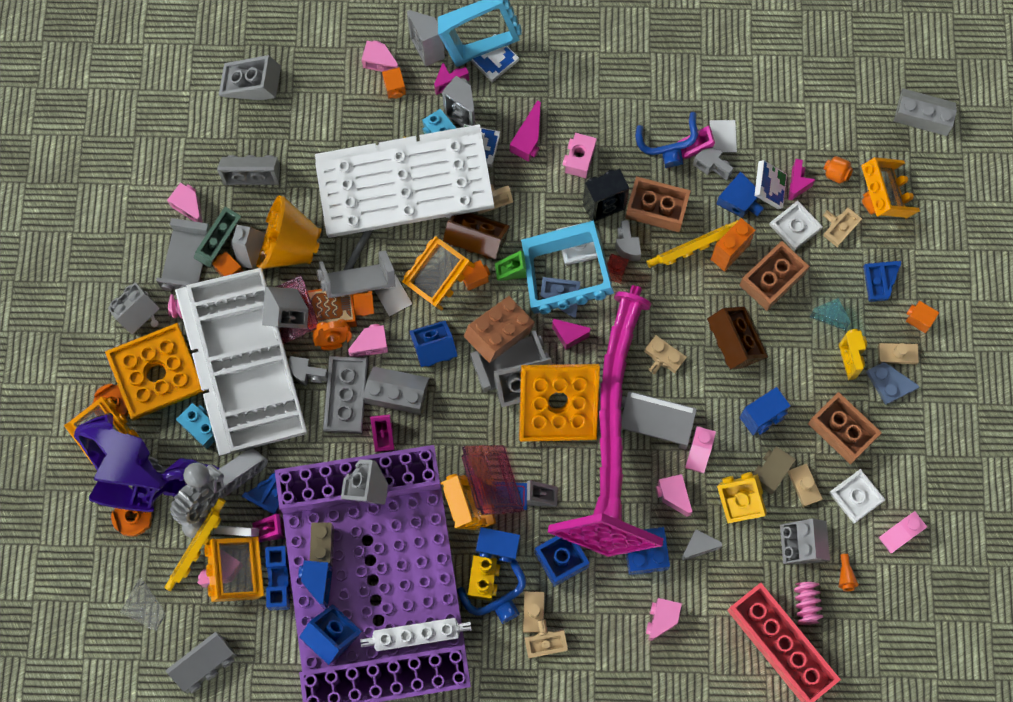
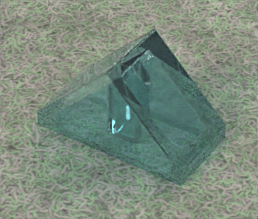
M839 298L814 308L810 315V318L845 331L851 322Z

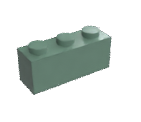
M224 207L195 251L194 259L210 268L234 232L236 225L239 224L241 216Z

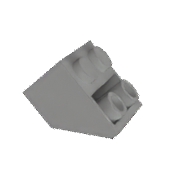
M136 282L127 286L124 293L119 298H115L108 307L114 318L131 335L160 309Z
M265 286L262 325L307 328L308 307L299 291L295 288Z
M807 519L780 525L783 564H808L830 561L827 521Z

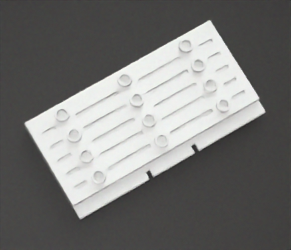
M480 124L419 135L420 141L416 140V136L379 142L380 148L376 149V143L315 154L316 171L328 238L495 208Z
M262 268L189 284L186 287L175 290L191 350L198 349V352L192 353L201 390L209 389V393L203 394L219 456L307 434L279 328L262 325L265 286H267Z

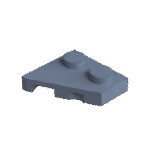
M543 277L540 297L546 299L580 290V281ZM571 304L569 308L561 311L572 318H576L578 304Z
M885 362L866 372L885 405L919 388L916 383Z

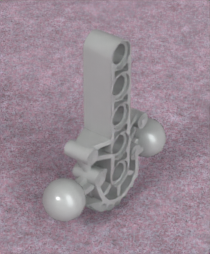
M249 448L220 469L215 468L212 464L207 467L198 462L189 464L183 474L187 485L174 496L175 500L171 503L172 507L170 508L173 519L181 525L185 536L194 538L204 522V517L208 514V510L214 507L218 498H224L264 470L268 460L254 448Z

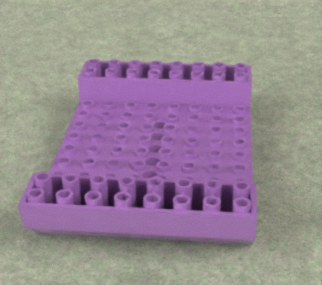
M434 445L275 470L279 509L283 513L302 667V672H299L303 702H382L471 687L463 632H460L458 639L378 652L374 646L361 648V644L364 643L360 642V639L372 638L374 630L456 618L458 624L462 623ZM359 460H374L377 462L388 483L385 505L341 499L344 478L348 473H353L356 469L355 465ZM311 522L332 523L334 526L333 572L328 607L332 604L336 606L362 631L344 653L330 665L299 638L309 621L325 610L301 582V578L298 577L299 567L303 566V561H310ZM371 536L373 538L372 545L364 546L362 544L363 538ZM374 556L376 563L373 566L366 565V557ZM372 575H376L379 578V582L375 586L368 584V578ZM374 595H379L382 599L381 604L378 606H373L370 603ZM381 615L384 617L382 626H375L373 624L375 616Z

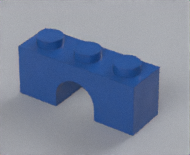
M265 547L266 568L268 571L266 608L270 611L289 610L290 588L287 547Z

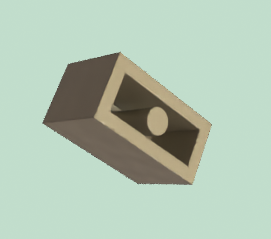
M777 446L773 451L768 450L763 458L766 461L762 467L758 465L753 472V475L758 474L762 489L771 495L796 460Z
M311 522L310 561L328 562L333 567L334 526L332 523Z

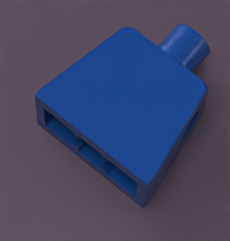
M742 172L721 193L716 203L718 206L741 218L748 211L758 217L764 210V207L757 203L759 198L755 196V186Z

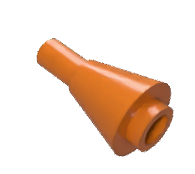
M841 554L842 567L838 587L846 592L854 591L855 587H858L859 584L850 566L849 555Z

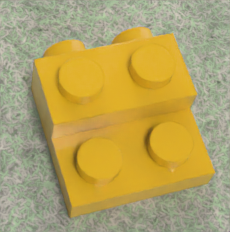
M858 329L847 331L839 343L848 381L856 379L864 369L863 367H865V361L861 355L866 350L867 340L865 336H862L861 330L858 331Z
M747 472L738 479H734L733 476L725 477L717 486L728 524L767 515L758 474L753 475L752 472Z

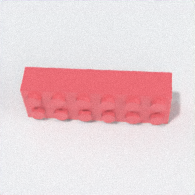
M759 583L727 610L801 702H815L841 680L762 583Z

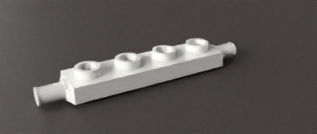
M456 618L374 630L372 638L360 639V642L364 643L361 644V648L374 646L378 652L458 639L460 632L472 630L471 627H465L471 626V622L458 624Z

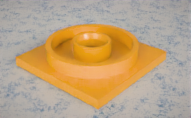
M178 323L105 351L132 421L205 392L201 390L194 361ZM154 366H161L166 370L165 377L156 382L150 381L147 376L148 371Z
M521 365L519 441L597 440L600 365ZM556 392L564 393L567 396V402L561 408H553L549 405L550 396Z

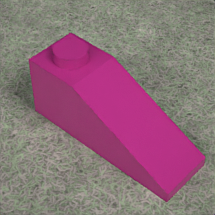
M538 100L510 143V152L528 162L532 157H536L539 151L541 102Z

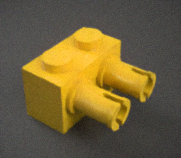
M473 555L468 598L492 601V596L497 595L498 584H494L495 576H499L500 564H497V558L489 559Z

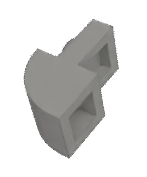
M704 149L694 158L693 166L706 175L714 171L725 180H728L733 171L731 164L721 159L723 152L718 149Z
M629 220L621 221L620 228H617L616 251L622 258L628 261H640L639 237L631 238Z
M290 356V371L298 383L307 386L308 379L315 383L327 382V369L311 367L309 359Z

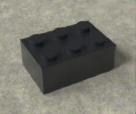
M612 169L598 178L595 176L585 182L583 206L591 221H599L626 209L629 186L621 170Z

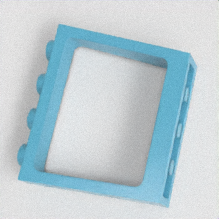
M481 0L438 17V35L456 67L469 62L473 58L520 41V35H522L521 25L518 24L513 7H510V0ZM494 9H500L509 29L508 32L470 44H462L455 28Z
M594 220L521 240L526 264L530 307L534 314H548L552 309L559 308L564 310L569 308L571 304L584 305L588 300H603L607 295L614 294L600 234ZM594 242L603 276V283L538 300L534 258Z

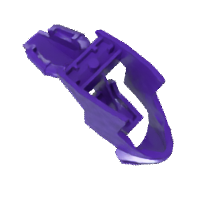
M111 413L94 417L75 429L74 438L80 443L97 470L94 480L98 482L89 495V500L103 506L132 511L153 512V503L161 494L174 497L179 493V490L187 485L183 477L185 468L189 464L197 462L193 459L180 458L162 474L157 472L148 459L150 452L143 440L113 429V414Z

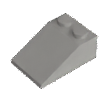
M269 55L224 63L219 96L250 100L276 98L281 65Z

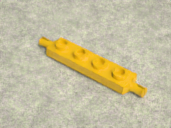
M738 220L647 260L646 263L649 268L661 263L670 265L675 263L676 259L681 256L683 258L691 256L694 250H704L710 247V243L715 241L717 243Z
M219 497L214 507L211 508L173 573L170 575V579L164 586L166 590L172 591L176 582L180 583L182 578H186L191 570L189 566L193 561L196 562L201 554L199 550L202 545H207L211 538L210 532L220 524V511L226 503L223 498Z

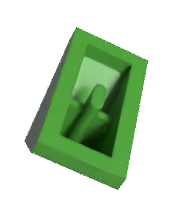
M519 251L495 263L497 281L526 278L524 251Z

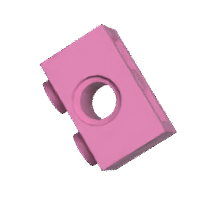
M575 133L574 139L570 138L568 144L570 152L569 155H565L563 160L565 173L587 178L597 138ZM576 153H581V154H583V156H582V157H576L575 154H576Z

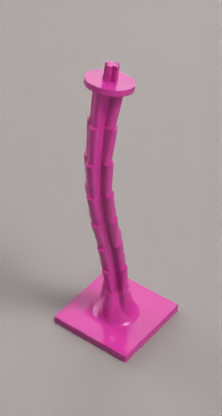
M635 285L631 286L629 293L618 291L614 295V299L620 304L614 326L611 327L607 354L604 355L602 383H600L601 410L599 411L602 467H600V496L598 497L594 513L590 516L550 524L548 527V533L607 557L663 546V538L622 521V383L627 364L625 361L634 336V328L641 311L649 310L651 307L650 301L640 296L641 287Z

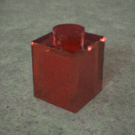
M614 254L610 255L607 266L611 281L622 283L628 267V259Z

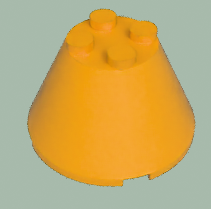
M279 195L273 202L265 221L268 223L256 267L267 269L305 263L311 264L313 253H317L320 243L317 242V239L320 237L321 228L312 223L284 196Z

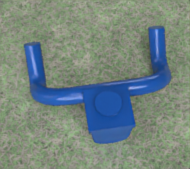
M691 112L689 115L691 135L687 140L657 148H650L645 145L643 141L644 128L642 125H638L635 138L639 149L648 155L663 154L665 168L683 165L681 149L692 146L698 137L697 114Z
M511 559L510 563L518 579L517 587L482 608L474 607L463 587L457 589L464 608L470 614L481 616L495 610L502 624L520 615L512 599L523 592L526 587V578L517 559Z

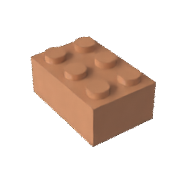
M636 176L625 218L680 232L691 190Z
M781 241L742 278L739 286L768 311L806 274L810 266Z
M508 296L470 323L464 338L491 363L527 336L535 322Z
M839 392L808 423L850 465L882 433Z

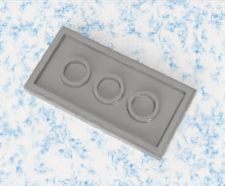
M329 356L324 432L362 434L365 406L363 395L367 381L368 358Z

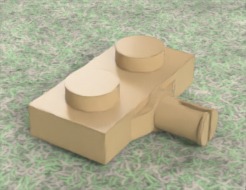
M848 207L837 217L827 210L823 217L829 220L831 224L823 236L838 248L861 222L862 218Z
M655 335L644 350L655 361L649 368L652 374H656L661 366L676 373L687 358L657 335Z
M542 619L543 628L541 620L537 621L540 633L524 637L528 658L568 651L564 630L548 631L546 619Z

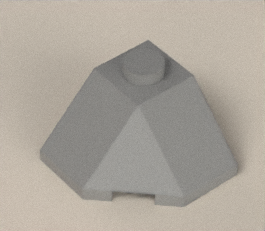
M236 225L231 242L236 260L241 267L255 269L265 233L251 227Z
M359 460L355 465L356 469L353 473H348L344 478L341 499L385 505L388 483L377 462L374 460Z

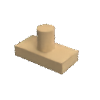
M491 184L495 206L493 209L513 203L509 186L495 190L493 184ZM487 209V210H482V211H477V212H478V214H482V213L491 211V210H493V209Z
M879 343L878 362L879 364L885 362L887 364L917 365L919 363L918 344Z
M807 463L788 471L803 508L823 500Z
M524 591L523 633H540L537 621L541 620L543 628L544 592Z

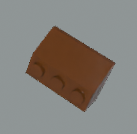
M471 212L454 215L447 222L443 242L448 243L452 247L463 248L470 253L481 254L488 259H496L501 252L510 225Z
M745 307L722 308L707 318L710 330L714 333L717 345L721 349L725 357V363L729 366L730 370L741 369L768 358Z

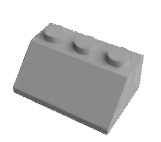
M412 10L407 11L410 39L425 67L444 59L446 47L438 35V23L435 17Z
M455 76L442 91L444 114L460 127H463L464 124L475 125L471 85L466 79Z
M902 88L893 122L947 136L954 124L957 112L956 103Z
M229 155L222 157L217 167L224 185H279L280 163L278 157L272 155L264 157Z
M550 357L522 365H552V360ZM521 365L494 371V382L501 407L520 403Z
M373 366L366 382L363 400L365 404L421 415L430 378Z
M214 632L165 671L183 692L187 694L190 692L192 694L201 687L200 684L206 679L209 681L218 674L217 670L234 662L233 658L237 655L224 637Z

